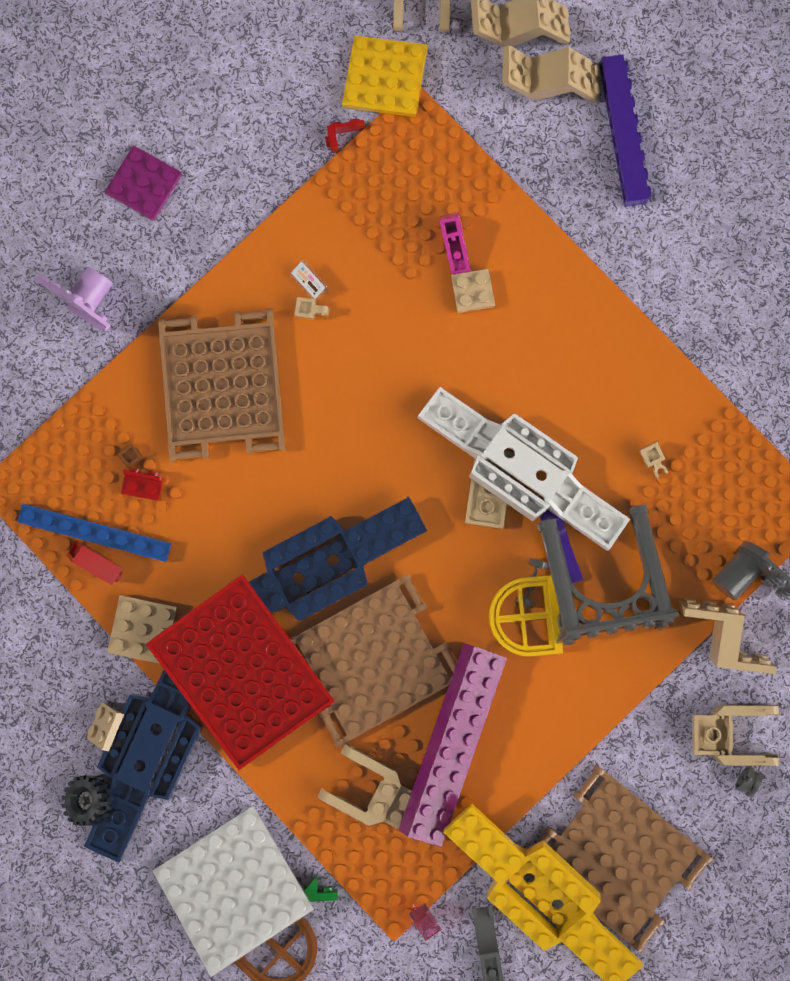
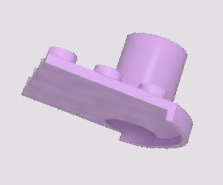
M87 267L71 291L63 286L61 287L52 280L50 281L41 274L39 277L36 276L34 280L68 304L66 307L68 310L107 333L111 327L106 322L108 318L100 312L94 313L113 285L106 277Z

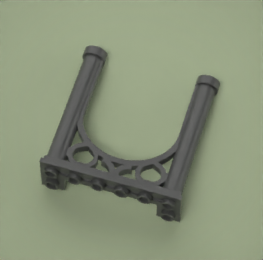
M638 505L628 510L643 565V580L640 588L632 597L617 603H600L583 596L570 579L556 520L548 519L537 523L538 532L542 536L560 610L557 621L561 633L557 635V644L571 645L576 640L581 639L580 636L587 635L588 638H593L603 632L610 635L617 633L620 629L632 631L637 629V626L662 629L666 628L667 624L673 623L674 619L680 616L679 612L672 609L648 519L649 511L647 505ZM648 583L650 584L652 595L644 592ZM573 597L582 603V605L577 609V611L575 608ZM639 597L649 601V610L641 611L637 608L636 601ZM586 606L594 609L597 614L596 619H584L582 610ZM630 608L636 616L623 618V613ZM603 613L613 617V620L599 622L602 619Z

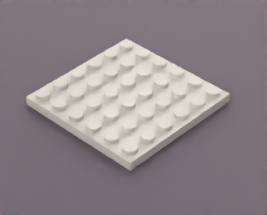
M254 806L153 870L155 877L210 977L314 910Z

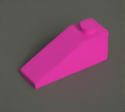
M459 212L440 216L439 221L452 275L471 272Z

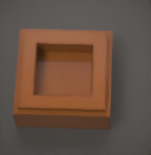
M132 442L117 454L128 469L133 468L145 458Z

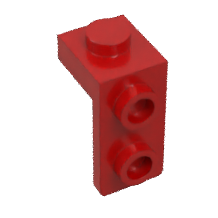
M351 119L346 123L333 122L328 125V136H325L326 147L331 148V153L339 152L336 134L363 130L365 128L364 120Z

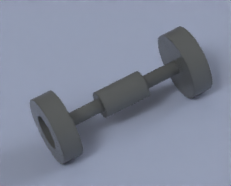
M530 558L528 564L535 567L533 575L530 577H536L538 569L547 570L548 564ZM526 587L527 592L523 598V604L525 607L533 609L535 603L528 600L534 587ZM517 596L515 599V603L519 604V599Z

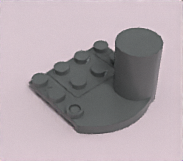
M748 541L742 542L738 547V552L712 579L713 584L722 593L736 601L756 577L760 575L762 577L760 580L767 587L772 586L777 590L775 592L776 596L783 601L785 599L790 600V577L768 558L769 553L766 550Z

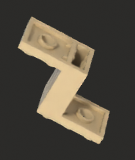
M471 0L473 33L501 47L510 45L513 47L542 35L563 45L570 43L571 31L568 24V9L555 0H512L500 6L488 0Z
M510 45L503 47V85L533 101L568 92H574L592 103L599 101V65L572 48L567 47L535 57H529Z
M685 598L684 601L678 600L677 608L684 616L715 620L709 658L716 667L776 674L777 666L767 655L755 653L754 656L747 655V652L739 651L745 616L735 605L723 603V606L715 605L716 603L712 601L696 603V600Z

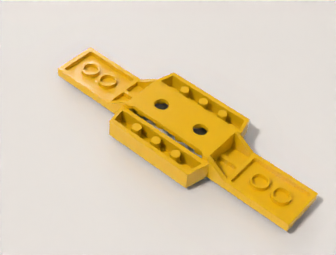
M472 803L444 828L443 833L494 879L487 891V899L543 951L562 942L603 981H627L643 967V962L605 928L593 912L601 901L600 893L544 840L528 849L515 844ZM531 873L535 876V880L527 882L524 880V875ZM508 880L556 925V928L511 888L506 881ZM557 899L561 900L563 906L555 908L552 906V902Z

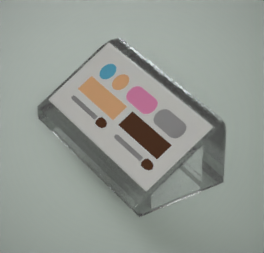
M303 259L289 273L311 299L318 300L328 291V286Z

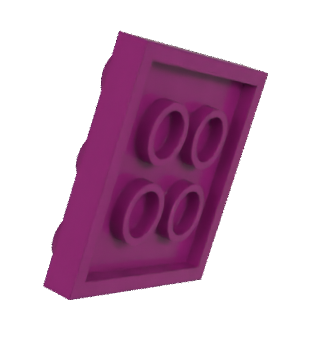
M133 145L105 190V194L154 221L181 178L182 172Z

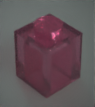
M425 903L409 913L410 918L425 941L442 930Z

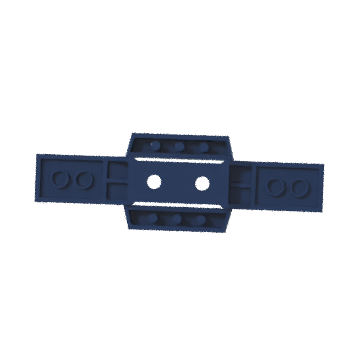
M410 497L347 530H344L330 516L264 551L263 557L267 572L249 581V583L272 614L286 607L298 621H301L367 586L364 565L427 532V529ZM339 535V538L337 540L325 545L324 547L308 554L307 556L291 563L290 565L280 570H275L283 564L299 557L300 555L316 548L317 546ZM332 554L337 555L339 558V562L335 566L329 565L327 561L328 557ZM352 568H356L355 570H353V571H351V572H349V573H347V574L341 576L340 578H338V579H336V580H334V581H332V582L326 584L325 586H323V587H321V588H319V589H317V590H315V591L309 593L308 595H306V596H304V597H302V598H300V599L294 601V599H296V598L302 596L303 594H305V593H307V592H309V591H311V590L317 588L318 586H320V585H322V584H324V583H326V582H328V581L334 579L335 577H337V576H339V575H341V574H343V573L349 571V570L352 569ZM299 572L305 577L304 582L301 584H297L293 580L294 575Z
M163 670L150 696L129 695L121 712L124 716L109 752H103L97 765L98 769L112 779L109 789L113 791L110 797H114V802H110V805L113 807L112 810L107 811L110 814L108 818H104V822L92 827L84 847L118 863L121 862L149 798L154 797L165 800L171 798L203 727L201 723L188 714L191 705L165 670ZM178 722H181L152 788H150L151 781ZM153 724L161 726L162 731L159 735H154L151 732ZM137 760L144 761L145 769L143 771L135 769V762Z

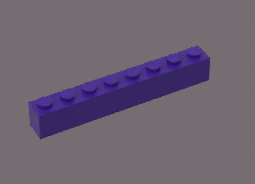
M624 54L601 57L599 62L600 75L624 207L647 204L651 197V187L647 186L646 181L648 179V170L644 168L645 154L644 150L640 148L642 138L636 126L638 125V116L634 114L635 99L630 93L632 82L627 76L629 70L628 61L624 60Z

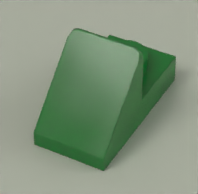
M318 874L303 890L310 902L338 900V889H334L333 886H323L322 890H318Z

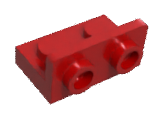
M135 468L123 471L125 476L121 490L122 495L160 501L164 478L159 477L160 473L148 471V474H142L141 470Z

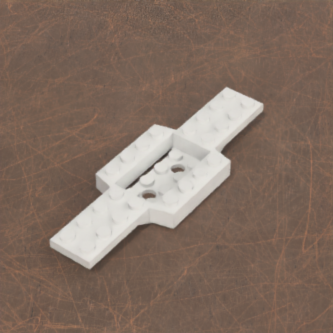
M439 387L417 417L476 459L469 476L471 479L531 521L537 519L548 509L603 549L609 551L630 520L627 516L583 487L572 475L578 460L576 455L515 413L501 425L487 420ZM507 448L512 449L515 456L513 458L505 457L504 450ZM485 459H490L492 462H494L502 469L510 473L512 476L520 480L523 484L530 487L532 490H534L539 495L544 497V501L532 492H530L528 489L520 485L518 482L510 478L508 475L500 471L498 468L490 464ZM544 471L547 475L546 480H538L536 472Z

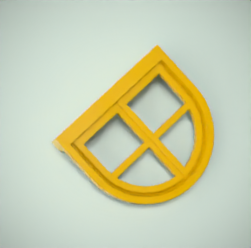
M551 575L513 580L501 587L493 597L488 615L489 626L497 642L509 652L521 656L563 653L562 643H556L557 635L561 632L557 621L559 606ZM543 586L545 612L524 614L522 588ZM518 589L520 614L499 616L500 607L505 598ZM546 619L549 645H527L526 620ZM521 621L523 646L512 642L502 631L500 623Z

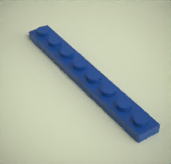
M22 504L17 521L25 525L167 562L172 546L168 542Z

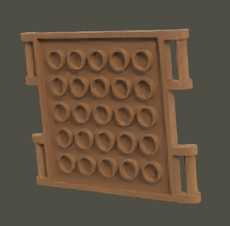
M272 308L267 309V311L234 312L235 326L198 329L197 316L175 320L158 319L170 462H176L177 459L198 457L207 459L209 458L208 443L238 440L246 441L247 455L259 451H286ZM267 318L268 322L247 325L241 324V321L243 320H254ZM191 326V330L166 332V328ZM278 437V442L252 445V439ZM197 444L202 446V450L176 452V446Z
M410 574L405 575L291 639L294 644H298L307 663L335 700L330 707L318 713L320 719H323L335 741L334 745L336 748L450 684L452 677L449 678L436 654L442 652L452 672H454L457 663L449 650L450 646L447 642L433 649L415 617V614L428 608V606L420 598L411 581L412 577ZM403 583L417 606L414 609L410 608L399 588ZM333 711L346 733V736L341 738L329 715Z
M595 765L594 771L578 792L575 791L573 794L577 800L584 804L560 835L548 826L545 829L546 833L539 842L544 840L548 843L551 838L556 840L551 848L600 893L601 901L594 910V915L637 951L642 953L648 940L658 927L663 926L665 923L661 917L654 913V910L677 881L690 890L693 887L692 883L705 866L713 861V858L602 768ZM601 775L604 778L587 800L584 797ZM697 855L701 856L700 861L687 878L684 879L681 875ZM651 917L653 922L638 941L634 940V936L647 919Z

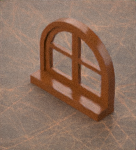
M302 917L295 922L300 929L284 947L273 938L266 941L278 954L262 972L258 971L245 958L246 955L231 965L235 964L252 981H303L311 972L316 961L318 949L316 934L307 919ZM302 932L307 941V956L303 965L286 951ZM280 957L296 970L294 974L284 978H272L265 975Z

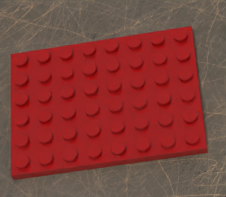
M243 574L146 643L148 649L238 770H241L335 702L332 695Z

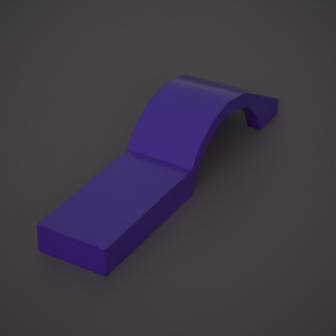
M547 509L539 518L541 521L548 519L556 520L572 583L581 581L583 577L571 548L563 520Z

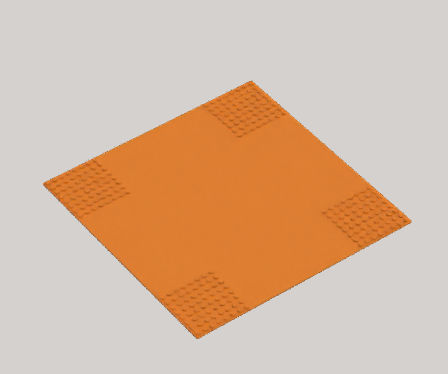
M421 87L416 117L386 113L378 115L0 463V517L111 636L120 595L178 607L175 618L176 622L241 574L249 582L266 573L267 569L263 552L330 516L344 530H347L410 497L427 532L364 565L367 586L301 621H298L286 607L272 615L289 638L292 639L405 575L410 574L412 577L411 581L420 598L428 606V608L415 614V617L433 649L447 642L456 663L464 643L507 658L450 821L451 823L472 803L506 834L713 632L715 620L684 616L677 608L678 600L684 601L685 598L696 600V603L712 601L716 603L715 605L723 606V603H729L738 608L762 584L760 580L762 577L758 575L736 601L722 593L713 584L712 579L738 552V547L744 541L751 542L769 553L768 558L778 567L790 557V462ZM459 212L470 270L472 272L489 269L495 307L457 313L451 280L452 273L439 221L440 216ZM301 261L324 285L325 289L316 298V305L328 306L329 316L315 314L314 319L295 317L297 297L314 299L292 274V271ZM272 308L286 451H259L247 455L246 441L238 440L208 443L209 458L207 459L198 457L177 459L176 462H170L158 319L175 320L197 316L198 329L235 326L234 312L267 311V309ZM267 318L241 321L242 325L268 323ZM191 326L166 328V332L191 330ZM439 387L487 420L501 425L515 413L576 455L578 460L572 475L583 487L629 519L628 510L638 505H647L649 511L648 519L672 609L679 612L680 616L675 618L673 623L667 624V627L662 629L637 626V629L632 631L620 629L617 633L610 635L603 632L593 638H588L587 635L580 636L581 639L576 640L574 644L564 646L562 643L563 653L521 656L503 648L494 638L489 626L490 604L495 594L505 584L533 575L535 567L528 564L530 558L548 564L542 536L537 528V523L541 522L538 517L531 521L507 504L503 529L465 524L471 484L469 476L473 469L474 458L417 418ZM278 437L252 439V445L278 442ZM655 441L658 442L665 457L661 464L668 471L665 474L663 469L659 468L657 471L658 478H655L653 474V466L646 467L639 452V449ZM131 442L145 457L133 468L141 470L142 474H148V471L160 473L159 477L164 478L160 501L121 494L125 476L123 471H129V469L117 454ZM201 444L176 446V452L202 450ZM510 448L504 450L506 452L514 453V451ZM544 471L536 472L538 480H546L547 475ZM511 475L513 480L544 501V497ZM22 504L171 543L172 546L168 560L164 562L18 523ZM631 519L609 551H606L563 521L571 548L583 580L573 583L575 588L583 596L600 603H617L632 597L640 588L644 573ZM339 535L317 546L316 548L300 555L299 557L283 564L275 570H280L290 565L291 563L307 556L308 554L324 547L325 545L337 540L339 538ZM76 539L120 565L122 568L120 579L117 582L114 581L113 585L72 563L66 555ZM330 555L327 559L328 564L331 566L337 565L339 562L338 556ZM549 565L547 570L538 569L536 577L551 575ZM352 568V569H350L349 571H347V572H345V573H343V574H341V575L335 577L334 579H332V580H330V581H328V582H326V583H324V584L318 586L317 588H315V589H313V590H311V591H309V592L303 594L302 596H300V597L294 599V601H296V600H298V599H300V598H302V597L308 595L309 593H311V592H313V591H315V590H317V589H319V588L325 586L326 584H328V583H330V582H332V581H334V580L340 578L341 576H343V575H345V574H347V573H349V572L355 570L356 568ZM300 572L296 573L293 577L294 582L297 584L303 583L305 579L304 575ZM403 583L399 588L410 608L414 609L417 606ZM648 583L644 592L652 595L650 584ZM536 586L530 592L528 600L535 603L532 609L524 606V614L545 612L543 586ZM526 587L522 588L523 598L527 592ZM518 589L505 598L500 607L499 616L520 614L519 604L515 603ZM573 597L575 608L577 611V609L582 605V603ZM639 597L636 601V606L641 611L649 610V601ZM586 606L582 610L584 619H596L597 614L594 609ZM630 608L623 613V618L636 616ZM603 613L602 619L599 622L613 620V617ZM546 619L526 620L527 645H549ZM521 621L500 623L504 634L512 642L523 646ZM295 643L294 645L297 647V649L299 650V652L302 654V652H301V650H300L298 644ZM439 652L436 655L450 678L453 672L442 652ZM131 658L157 685L164 670L163 667L158 663ZM449 686L345 744L397 770L401 785L412 790ZM190 707L188 714L203 725L200 732L202 736L391 940H397L476 863L447 835L442 847L407 837L398 831L397 828L384 821L368 826L320 800L317 796L321 788H324L327 792L335 796L339 795L367 810L372 796L384 777L341 754L340 752L345 744L338 748L335 747L333 737L318 714L241 770H238L194 709ZM333 711L329 715L341 738L346 736V733Z

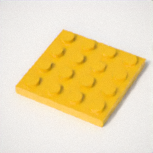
M354 35L342 108L416 117L428 45Z

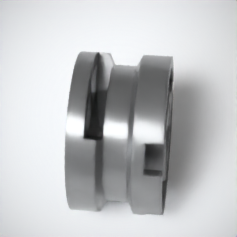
M746 766L736 781L735 789L739 792L743 791L746 796L751 798L758 791L764 774L754 771V768L751 766Z

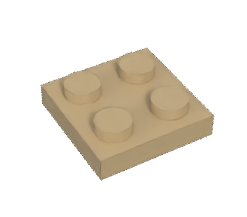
M489 269L451 275L457 313L495 307Z
M101 702L100 707L96 710L94 722L88 729L87 739L101 750L109 752L124 714L111 705Z

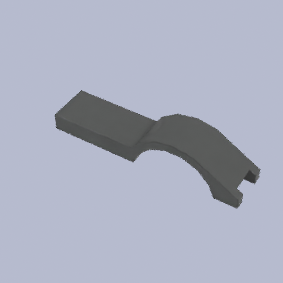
M492 904L480 908L473 906L472 912L483 981H504Z

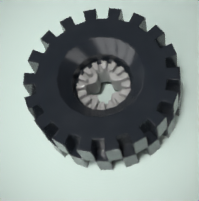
M82 775L73 778L74 781H69L67 783L69 787L64 788L66 795H62L61 799L65 800V803L61 805L62 808L66 809L63 812L64 815L69 816L67 820L73 822V825L94 826L104 822V818H108L110 815L107 811L112 810L113 807L110 805V802H114V797H110L113 791L108 789L110 784L104 782V778L92 775Z

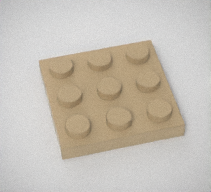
M120 595L107 653L160 664L148 649L146 643L175 622L178 607Z

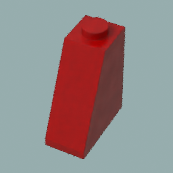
M77 539L66 555L72 563L113 585L114 581L117 582L122 575L120 565Z

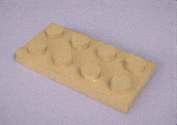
M504 451L505 457L513 458V452ZM485 459L490 464H492L493 466H495L511 478L510 473L502 469L500 466L492 462L490 459ZM471 479L465 524L503 529L507 503Z

